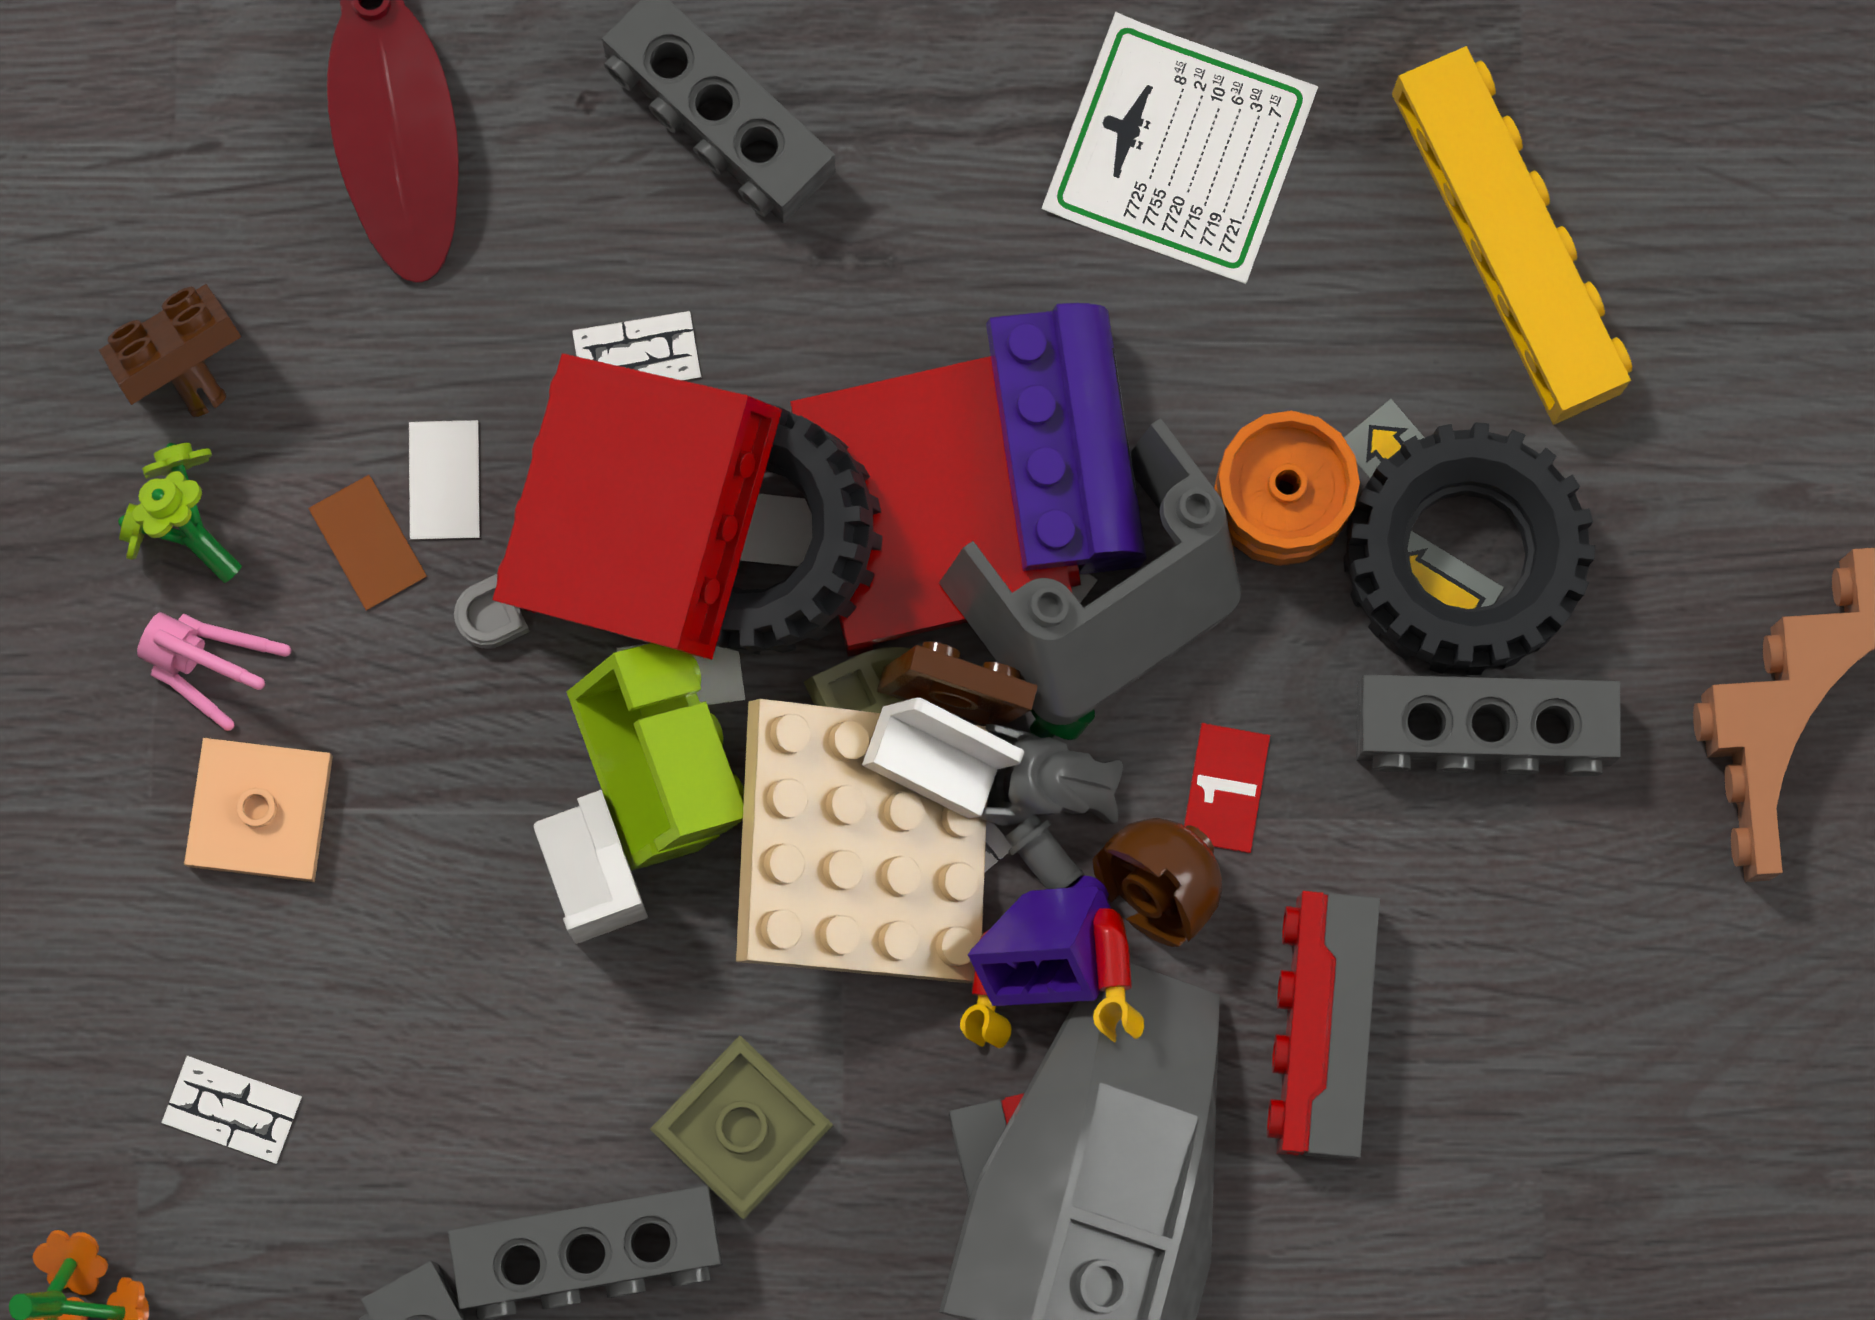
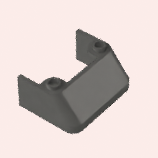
M1161 418L1149 426L1130 453L1134 477L1160 510L1161 522L1177 544L1171 550L1084 608L1064 584L1053 579L1039 578L1032 580L1012 593L974 541L962 548L939 582L940 586L996 661L1021 672V680L1038 685L1032 709L1039 717L1049 723L1067 725L1079 720L1224 621L1240 601L1241 585L1223 501Z

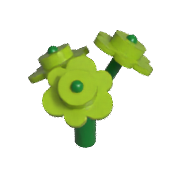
M169 443L166 448L154 453L155 463L142 468L146 479L161 475L166 476V478L152 479L145 483L139 491L138 497L141 503L139 505L129 503L125 515L121 516L118 520V524L121 527L119 540L129 543L127 559L134 560L137 558L140 545L146 534L151 538H160L187 546L223 583L228 582L241 569L242 565L204 528L197 507V503L202 496V489L197 482L188 479L186 472L192 466L209 461V457L212 456L209 448L193 451L190 443Z

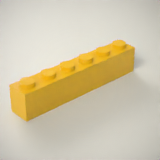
M1467 46L1399 75L1392 96L1554 425L1621 395L1631 381L1628 373L1632 372V363L1622 341L1617 337L1610 338L1600 318L1605 315V310L1597 289L1590 281L1583 283L1573 263L1577 260V251L1570 234L1563 226L1556 228L1546 208L1550 204V197L1543 179L1537 171L1534 170L1529 173L1519 153L1523 149V143L1516 124L1508 115L1501 117L1492 98L1496 94L1495 84L1487 66L1481 60L1474 62Z

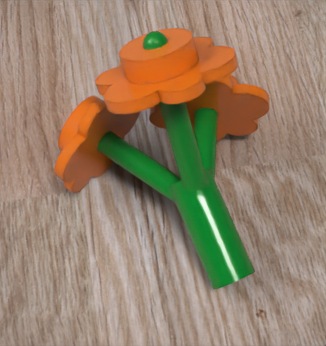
M54 1230L49 1234L46 1243L40 1244L33 1253V1262L36 1267L48 1273L47 1281L50 1284L46 1292L14 1295L9 1302V1312L15 1320H88L89 1317L107 1320H148L149 1305L145 1297L143 1283L132 1281L131 1278L122 1277L119 1280L117 1292H113L109 1296L107 1305L88 1303L77 1297L66 1299L62 1291L67 1287L79 1295L92 1294L99 1284V1278L104 1276L108 1270V1263L102 1256L97 1255L99 1245L91 1235L77 1232L69 1236L64 1231Z

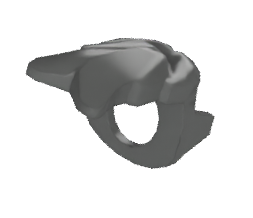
M986 724L985 729L989 733L1024 750V755L1021 763L1013 766L1014 770L1011 774L1008 794L1010 801L1006 798L1004 792L1006 767L997 770L987 798V807L983 809L982 815L977 818L1008 827L1024 822L1034 814L1052 815L1060 814L1061 811L1070 814H1082L1088 811L1102 819L1105 823L1115 824L1118 821L1119 811L1114 796L1123 772V763L1120 760L1104 763L1094 761L1089 753L1069 751L1066 743L1054 738H1040L1030 732Z

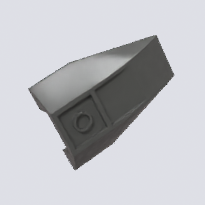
M1130 963L1132 988L1125 990L1126 1002L1142 1015L1145 1026L1142 1035L1138 1039H1134L1124 1030L1122 1020H1119L1115 1029L1117 1035L1115 1043L1099 1031L1093 1020L1094 1010L1106 998L1105 992L1100 991L1096 1000L1075 1001L974 1184L939 1313L960 1320H1196L1211 1265L1219 994Z

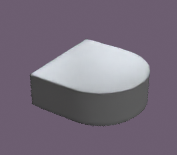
M497 574L467 588L458 598L454 609V619L459 632L467 642L479 648H496L530 632L519 608L492 600L497 585Z

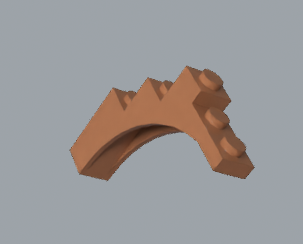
M1875 548L1852 549L1839 561L1840 568L1833 570L1832 591L1836 606H1844V613L1782 617L1770 628L1771 635H1766L1763 640V660L1766 672L1768 674L1775 673V681L1712 685L1701 695L1702 703H1695L1694 732L1698 742H1706L1707 758L1732 756L1733 764L1726 765L1725 768L1726 796L1729 803H1737L1739 828H1733L1731 832V852L1734 865L1736 867L1743 866L1745 882L1770 881L1783 873L1776 808L1783 777L1795 744L1810 716L1830 688L1853 664L1875 649Z

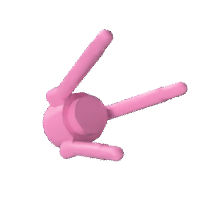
M162 612L157 613L148 623L141 636L137 648L138 658L154 665L151 672L152 677L170 685L226 731H231L234 728V721L178 674L179 671L189 674L198 663L256 690L263 689L265 681L246 669L205 651V641L199 637L283 657L291 654V648L287 644L202 623L186 614H182L177 620Z

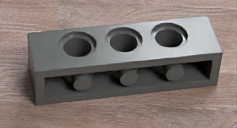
M640 0L602 37L605 57L608 59L604 63V67L608 73L626 90L631 91L637 86L653 102L648 107L652 114L673 133L681 127L698 143L693 150L702 162L718 175L724 170L728 171L742 185L738 190L741 197L761 216L765 217L771 212L784 224L836 172L835 154L670 0ZM670 57L678 58L687 65L681 75L670 79L660 77L653 71L658 62ZM712 99L723 100L732 107L726 117L716 121L703 118L698 113V110L702 104ZM755 141L769 142L777 149L776 154L770 160L763 163H755L748 160L743 155V151L749 144Z
M1363 675L1357 684L1356 760L1372 761V769L1375 771L1411 770V762H1436L1437 772L1471 773L1475 771V763L1500 764V773L1531 775L1539 773V765H1564L1565 775L1588 777L1602 775L1603 766L1610 767L1621 757L1620 681ZM1415 711H1426L1432 714L1439 723L1440 732L1438 738L1430 741L1416 738L1409 730L1408 715ZM1487 712L1496 716L1503 726L1502 739L1497 742L1481 740L1472 728L1473 715ZM1542 714H1552L1559 717L1567 730L1565 742L1552 744L1543 740L1536 729L1537 717Z
M708 1185L448 1230L459 1308L465 1311L476 1309L478 1320L517 1314L515 1302L541 1298L542 1309L581 1303L580 1291L605 1286L607 1298L646 1292L645 1279L670 1275L672 1287L706 1282L711 1280L709 1268L723 1266L711 1190ZM649 1225H658L665 1228L670 1237V1248L667 1254L656 1262L640 1260L634 1250V1239L637 1233ZM585 1236H593L598 1238L604 1245L605 1259L601 1267L596 1271L582 1274L572 1267L569 1257L570 1250L578 1239ZM518 1248H532L540 1260L539 1273L530 1283L516 1285L507 1277L505 1271L506 1260Z

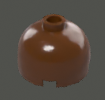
M1149 818L1133 822L1117 832L1092 859L1094 875L1106 887L1110 903L1120 895L1138 912L1125 919L1134 928L1161 944L1170 947H1180L1186 940L1189 942L1205 926L1219 906L1222 894V877L1220 867L1213 854L1214 847L1210 839L1194 826L1188 825L1185 827L1180 823L1162 818Z

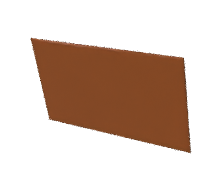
M370 475L363 477L308 508L365 610L374 607L427 577Z

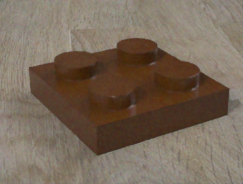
M924 642L922 646H914L883 668L877 692L904 701L922 698L976 725L986 726V724L1005 726L1032 710L1038 685L1021 680V672L1011 666L996 662H985L982 667L959 659L960 651L951 646L937 642Z

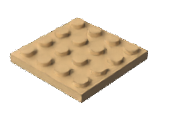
M756 699L748 702L736 962L973 983L975 969L968 957V953L982 936L986 820L977 817L968 819L862 766L881 713L768 699ZM975 725V726H977V727H979V728H981V729L987 731V730L985 729L986 726Z

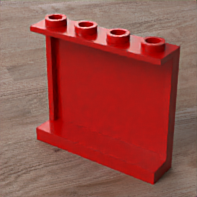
M562 353L557 372L550 384L548 404L539 435L533 444L532 461L522 496L515 508V521L504 559L498 568L497 585L492 600L533 613L537 612L712 660L782 409L748 395Z
M991 356L790 401L791 413L798 416L801 415L819 425L827 432L838 437L849 447L847 449L848 453L854 460L863 464L870 475V478L865 480L869 494L879 498L881 513L873 515L874 532L883 536L881 551L871 550L866 568L875 573L870 587L860 583L850 601L856 606V609L851 615L846 618L838 614L848 657L872 651L873 644L968 623L939 582L962 548L974 541L1012 593L1026 583L1039 578L1056 580L1064 584L1071 592V587L1081 585L1078 565L1023 571Z

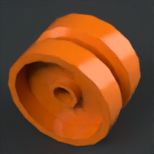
M1291 410L1264 414L1239 430L1224 451L1214 489L1221 497L1225 507L1232 545L1253 560L1282 566L1307 562L1332 545L1354 510L1360 480L1356 457L1342 434L1317 416ZM1280 481L1289 482L1294 486L1290 495L1283 494L1277 489Z

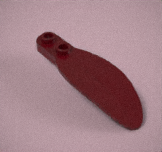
M340 0L341 17L333 36L327 72L328 113L340 172L365 233L383 261L402 279L410 282H424L438 274L444 265L456 226L459 151L455 117L444 71L427 33L413 13L405 6L404 0H382L381 6L374 10H367L361 6L365 0Z

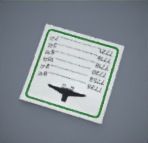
M1115 12L1041 209L1096 231L1246 284L1318 86L1175 36Z

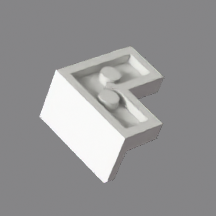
M602 790L577 798L578 807L539 820L534 824L536 836L565 914L563 921L575 944L648 918Z

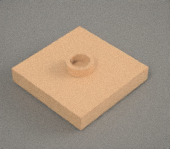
M203 738L184 865L192 868L315 882L333 759L331 753Z

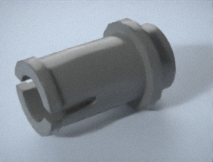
M1034 814L1005 836L1012 845L1008 852L1011 856L1017 852L1046 889L1066 888L1084 872L1075 865L1047 829L1051 822L1047 819L1042 823L1038 816Z

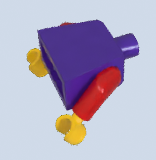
M1083 875L1078 877L1070 888L1029 891L1021 895L991 929L983 933L978 943L968 953V957L975 969L972 995H977L978 999L977 1004L969 1007L960 1020V1029L967 1039L981 1047L985 1045V1042L996 1048H1003L1007 1044L1011 1036V1024L1007 1018L995 1012L996 1006L1096 1000L1100 991L1105 992L1106 998L1097 1005L1093 1014L1094 1024L1099 1031L1115 1043L1117 1037L1116 1025L1119 1020H1122L1124 1030L1134 1039H1138L1142 1035L1145 1026L1144 1018L1126 1002L1125 990L1132 988L1129 944L1125 925L1120 914L1111 909L1107 901L1109 895L1103 883L1094 877Z

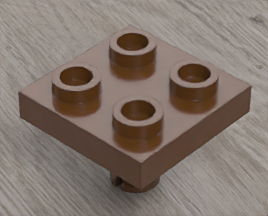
M207 284L197 290L194 287H187L174 293L164 301L161 312L143 323L139 320H134L122 325L108 337L107 341L109 344L99 349L113 377L131 405L170 381L188 407V412L193 417L209 413L197 393L198 388L203 389L214 408H217L225 400V391L220 388L204 360L241 338V335Z

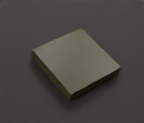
M739 1035L650 1130L745 1220L833 1127V1124Z

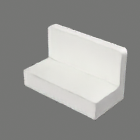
M913 698L883 706L862 766L970 819L982 815L997 770L1019 765L1024 755V750L922 698Z

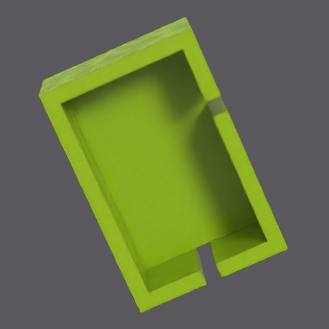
M653 643L613 653L567 691L631 871L698 852L720 837L719 834L727 832L743 821L744 788L739 778L732 773L723 749V732L718 719L710 713L706 701L700 703L697 692L701 690V672L696 659L691 654Z

